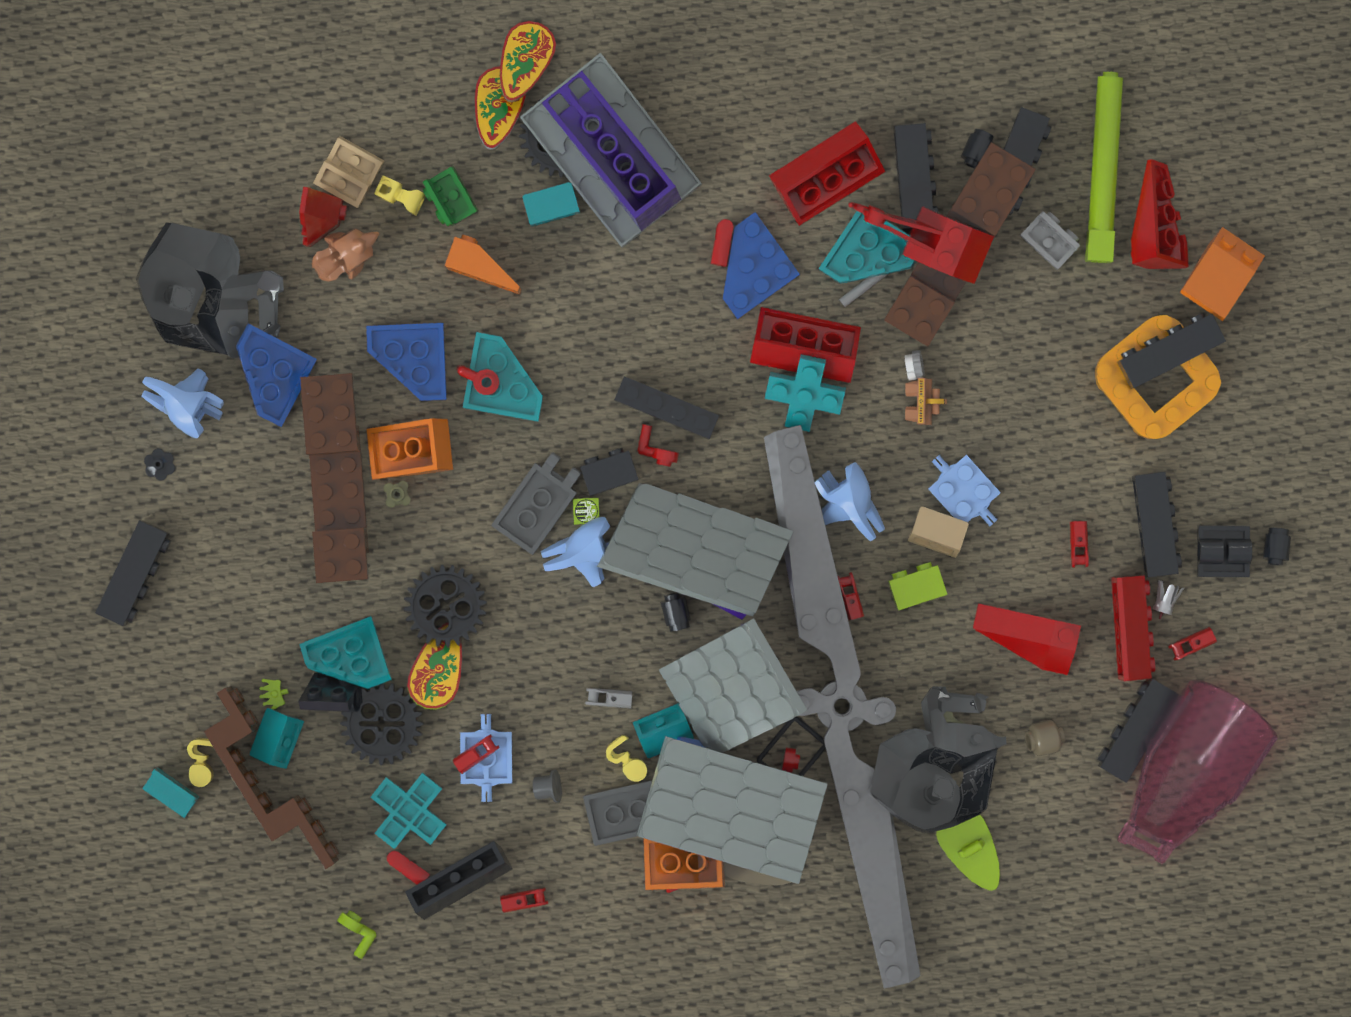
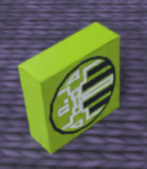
M599 498L573 499L574 525L585 524L599 517Z

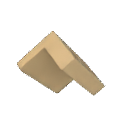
M920 507L908 541L956 558L961 550L969 524L963 520L926 507Z

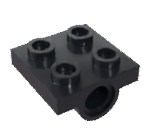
M1197 526V577H1250V564L1252 561L1250 526Z
M319 672L314 673L298 701L300 710L358 712L361 706L362 687Z

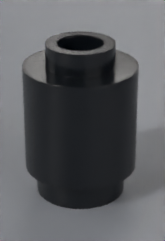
M975 129L974 133L970 134L961 154L964 164L975 169L994 136L984 130Z
M1269 528L1268 534H1265L1263 559H1267L1268 564L1283 566V561H1289L1291 536H1289L1288 529Z
M678 592L665 595V600L660 603L666 626H669L670 632L690 627L689 621L691 618L685 596H680Z

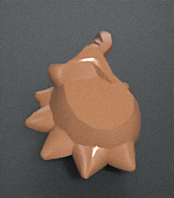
M355 228L347 233L337 232L327 235L324 240L329 247L318 251L312 260V268L318 274V278L328 282L334 281L339 275L346 272L349 279H354L363 269L364 262L373 256L372 246L378 238L379 232L363 233Z

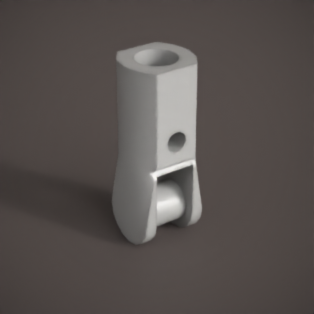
M586 688V691H589L588 701H585L586 705L631 709L632 691ZM599 692L606 693V703L598 702Z

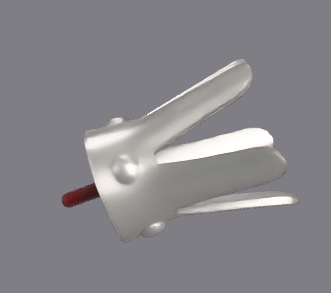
M1158 580L1157 599L1152 609L1160 612L1159 620L1162 618L1163 613L1172 615L1173 606L1184 588L1177 594L1179 586L1177 585L1175 588L1174 585H1170L1164 596L1163 581Z

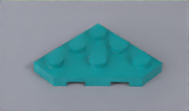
M856 211L819 267V270L838 283L843 284L912 269L916 261L902 254L907 241L881 227L866 222L864 220L865 215ZM885 221V225L890 226L896 229L897 231L909 236L908 234L898 229L891 223Z
M476 332L470 369L476 372L482 369L494 371L499 378V386L493 394L483 395L476 391L473 381L468 379L463 408L539 422L543 396L501 336ZM488 377L484 378L482 385L489 387L491 379Z
M371 616L300 643L304 662L310 670L367 689L392 680L375 623Z

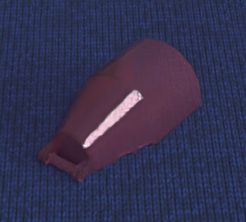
M1200 680L1189 681L1147 744L1129 819L1120 831L1117 841L1124 845L1128 843L1155 857V861L1161 864L1165 863L1172 851L1196 833L1198 827L1208 819L1212 820L1216 817L1217 812L1227 804L1231 805L1237 800L1278 739L1272 726L1256 710L1226 690ZM1137 831L1162 845L1158 848L1133 834Z

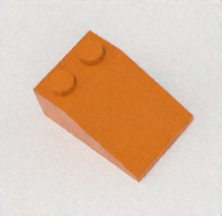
M1222 227L1208 244L1180 293L1223 321L1255 274L1265 255Z
M463 234L461 239L454 237L445 263V267L448 270L520 295L522 290L519 285L480 245H477V239Z
M430 418L366 429L372 480L453 470L448 419Z
M644 838L645 890L725 888L724 862Z

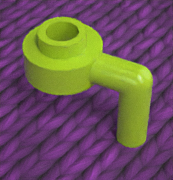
M351 910L348 913L342 912L337 921L351 931L364 936L354 952L355 956L363 959L376 938V932L361 923L362 917Z

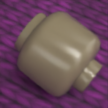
M1052 720L1033 723L1029 726L1028 731L1025 732L1026 746L1030 752L1033 751L1037 756L1058 752L1061 748V743L1065 741L1062 727H1058Z

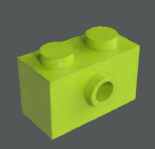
M931 562L916 566V572L907 574V571L903 570L892 574L893 579L888 580V584L897 610L947 595L938 565L932 566Z

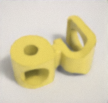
M382 176L374 193L391 204L399 201L415 216H417L426 197L419 190L407 191L402 189L401 183L386 176Z
M621 735L607 746V759L615 764L622 762V770L626 777L631 781L639 782L646 777L647 766L642 759L630 758L628 751L621 754H616L613 751L614 748L629 739L628 736Z
M196 738L187 746L189 756L192 759H196V762L189 769V779L194 786L204 787L212 781L214 773L212 768L206 763L209 755L199 752L197 747L198 745L212 746L209 739Z

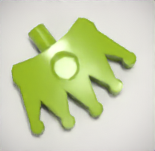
M262 679V682H266L269 685L259 689L269 692L259 697L261 699L270 698L267 702L263 703V706L273 705L271 709L275 710L279 706L285 705L286 702L282 695L288 694V689L281 690V681Z

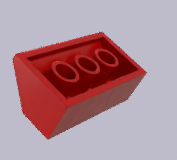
M855 121L770 174L769 177L788 210L800 226L886 171L868 136Z
M761 307L750 363L797 372L800 355L802 354L826 359L822 378L851 383L861 327Z
M1144 575L1111 577L1118 680L1152 678L1151 673L1155 672V659L1150 657V647L1154 646L1153 632H1148V621H1152L1151 606H1147L1146 596H1150L1149 580H1145Z

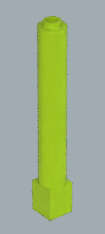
M1103 72V76L1097 77L1085 262L1112 263L1114 257V219L1123 78L1118 77L1117 72Z

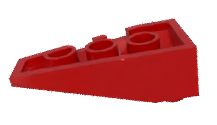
M1153 159L1147 160L1131 237L1132 264L1146 269L1188 268L1185 234L1179 236L1176 224L1177 220H1181L1180 212L1175 211L1170 201L1175 193L1167 164Z
M303 187L299 215L300 224L303 225L302 235L307 236L303 237V245L305 247H312L338 228L341 220L345 221L347 206L343 205L341 198L309 187Z
M978 603L973 629L1042 670L1068 675L1076 651L1081 626Z

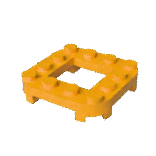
M1159 315L1146 320L1099 359L1095 370L1098 388L1112 402L1133 428V431L1147 439H1159L1171 434L1216 396L1221 386L1219 371L1204 352L1180 365L1193 380L1192 383L1155 413L1135 388L1130 389L1117 361L1123 359L1122 353L1134 347L1136 351L1145 348L1144 342L1155 336H1158L1160 340L1169 336L1167 330L1181 323L1168 315Z

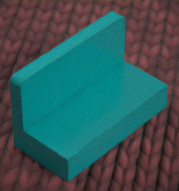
M571 182L525 194L522 197L531 227L580 213Z
M680 703L632 722L647 758L660 754L665 736L674 739L678 737L694 739L685 714L679 706Z
M267 708L252 745L250 756L269 765L287 769L304 721Z
M155 768L142 789L185 818L200 796L160 768Z

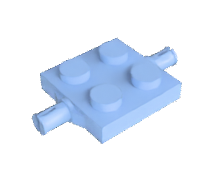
M967 454L957 463L950 466L938 455L932 463L939 469L941 474L938 480L928 488L930 492L954 518L969 522L972 518L980 515L990 527L993 523L987 515L993 522H996L997 518L987 508L991 501L1001 492Z
M480 714V730L460 732V754L490 734L493 736L491 738L493 743L500 747L493 754L461 774V784H475L482 787L481 802H486V792L487 802H492V786L513 783L512 732H498L491 729L492 714H487V724H485V714ZM483 744L477 747L482 756L487 753Z

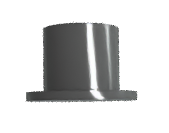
M556 769L551 770L550 775L534 777L533 793L537 800L552 798L555 803L561 801V779Z

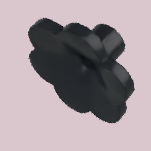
M159 448L153 450L152 454L144 458V463L147 466L145 469L146 474L149 477L155 476L159 481L165 480L167 475L175 471L173 455L169 452L164 453Z

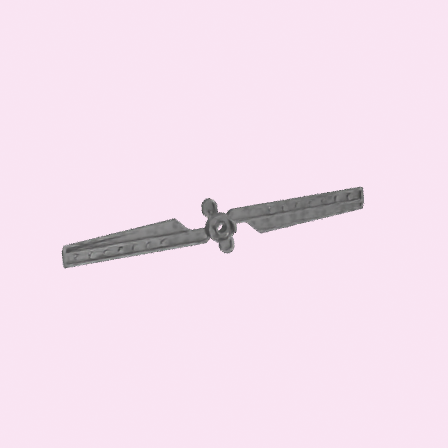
M799 425L775 431L765 436L764 442L779 526L793 531L784 555L799 638L824 652L830 658L836 679L825 685L820 692L812 688L798 690L797 693L807 708V711L799 716L817 713L821 722L829 728L824 736V743L885 989L910 983L921 975L893 814L872 796L870 790L875 769L856 757L848 731L858 727L863 720L872 725L887 723L894 718L896 707L893 701L887 697L867 700L862 689L856 685L861 676V671L802 428ZM843 698L849 702V709L845 713L835 711L834 704L838 699Z

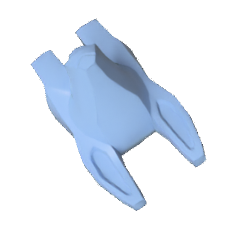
M201 369L195 370L188 378L175 386L151 377H145L142 382L160 395L158 396L145 390L142 393V397L154 407L167 414L170 421L178 429L192 438H198L204 431L199 423L204 414L220 420L223 414L219 410L224 404L223 400L210 392L204 391L209 379Z
M856 462L846 466V479L840 483L835 480L830 471L825 472L822 475L823 479L820 477L815 481V485L822 497L829 501L821 508L825 525L838 521L852 520L858 530L869 541L874 540L876 535L868 519L879 533L885 530V527L871 500L869 483L861 467Z
M605 517L592 519L575 530L570 537L542 550L541 555L543 558L562 554L544 563L545 571L575 566L592 587L601 584L605 577L603 568L597 567L608 545L602 537L610 527Z

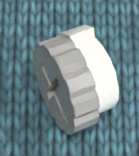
M916 350L912 351V354L905 355L909 381L925 378L921 351Z

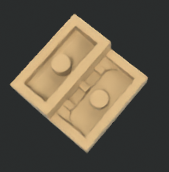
M339 136L313 184L359 208L385 161Z

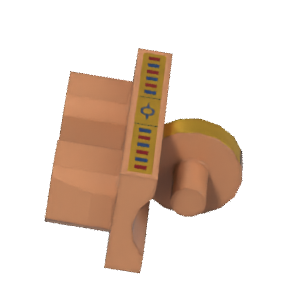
M918 378V381L905 384L906 396L917 397V407H906L905 420L917 422L919 425H932V414H939L940 405H946L947 399H940V389H932V379Z

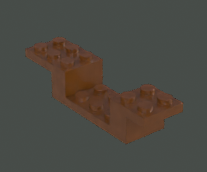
M991 142L946 216L996 236L1036 168ZM918 262L884 321L928 347L967 281L952 277Z
M353 374L300 377L306 455H309L315 523V532H312L316 583L369 579L367 565L369 547L359 426L356 424Z
M229 686L217 692L230 715L205 730L204 733L270 840L274 841L296 826H299L325 870L334 865L339 860L337 855L340 853L333 841L328 842L323 834L326 830L319 819L314 820L311 816L310 811L313 809L305 797L301 799L297 795L272 811L270 806L273 803L265 791L261 793L256 785L259 783L253 770L248 771L243 764L246 761L243 753L239 748L234 749L232 746L258 730L256 724L259 723L252 710L247 711L243 706L242 702L245 699L238 688L233 689L232 686Z

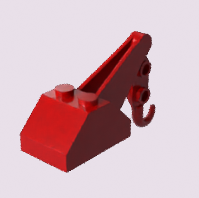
M854 202L848 204L850 208L865 215L864 220L866 222L881 227L906 240L907 243L902 253L904 256L972 284L976 282L994 239V236L923 206L917 219L914 220L885 213L883 210L871 205L867 207ZM889 220L913 227L910 236L885 225V221Z

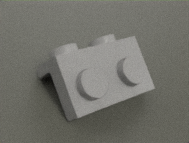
M1042 211L1020 236L1058 270L1080 247L1077 243L1079 238L1069 229L1065 232L1058 225L1060 223L1059 219L1051 212L1046 214Z

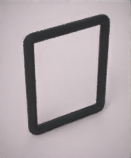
M796 716L785 723L758 756L757 763L768 766L762 759L795 721L823 744L798 774L804 776L825 751L824 738Z

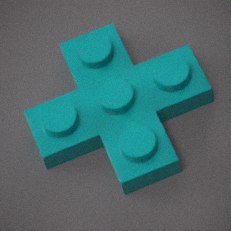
M801 354L796 377L770 372L765 399L789 404L785 427L791 428L801 425L803 431L810 432L815 410L840 415L846 388L821 383L826 359Z
M424 773L418 777L407 792L386 777L370 797L390 813L374 834L395 849L411 829L431 845L447 825L427 809L443 788Z

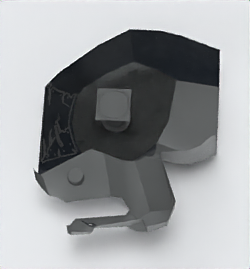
M166 222L143 258L136 281L148 314L166 343L224 354L233 359L240 358L236 345L248 324L247 301L253 298L257 299L259 304L260 330L278 338L281 328L277 324L278 293L284 292L283 277L272 270L238 274L240 254L232 237ZM205 287L206 298L197 314L199 324L189 323ZM258 288L265 291L257 296Z
M933 686L921 701L925 730L917 728L907 729L880 744L870 792L891 814L912 829L921 833H931L951 828L980 815L987 809L997 749L1007 745L1006 736L999 737L989 732L984 726L947 723L943 714L946 711L980 713L985 710L988 696L976 693L975 696L948 693L946 687ZM961 771L963 772V779L959 787L950 774Z

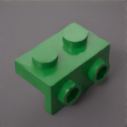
M454 166L431 179L423 181L425 186L423 192L430 202H434L438 209L435 211L436 216L442 224L454 226L478 212L475 203Z

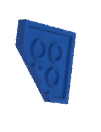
M756 212L734 227L723 300L738 320L800 275Z
M248 323L236 347L257 415L282 427L301 391L300 377L309 376L317 359Z
M444 323L366 326L367 352L419 400H447Z

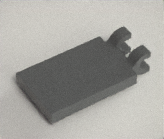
M554 452L550 454L543 466L537 463L533 465L491 525L532 555H534L577 494V491L572 486L582 474L575 467L571 469L566 478L555 472L553 469L561 457Z
M652 780L583 796L594 846L637 837Z

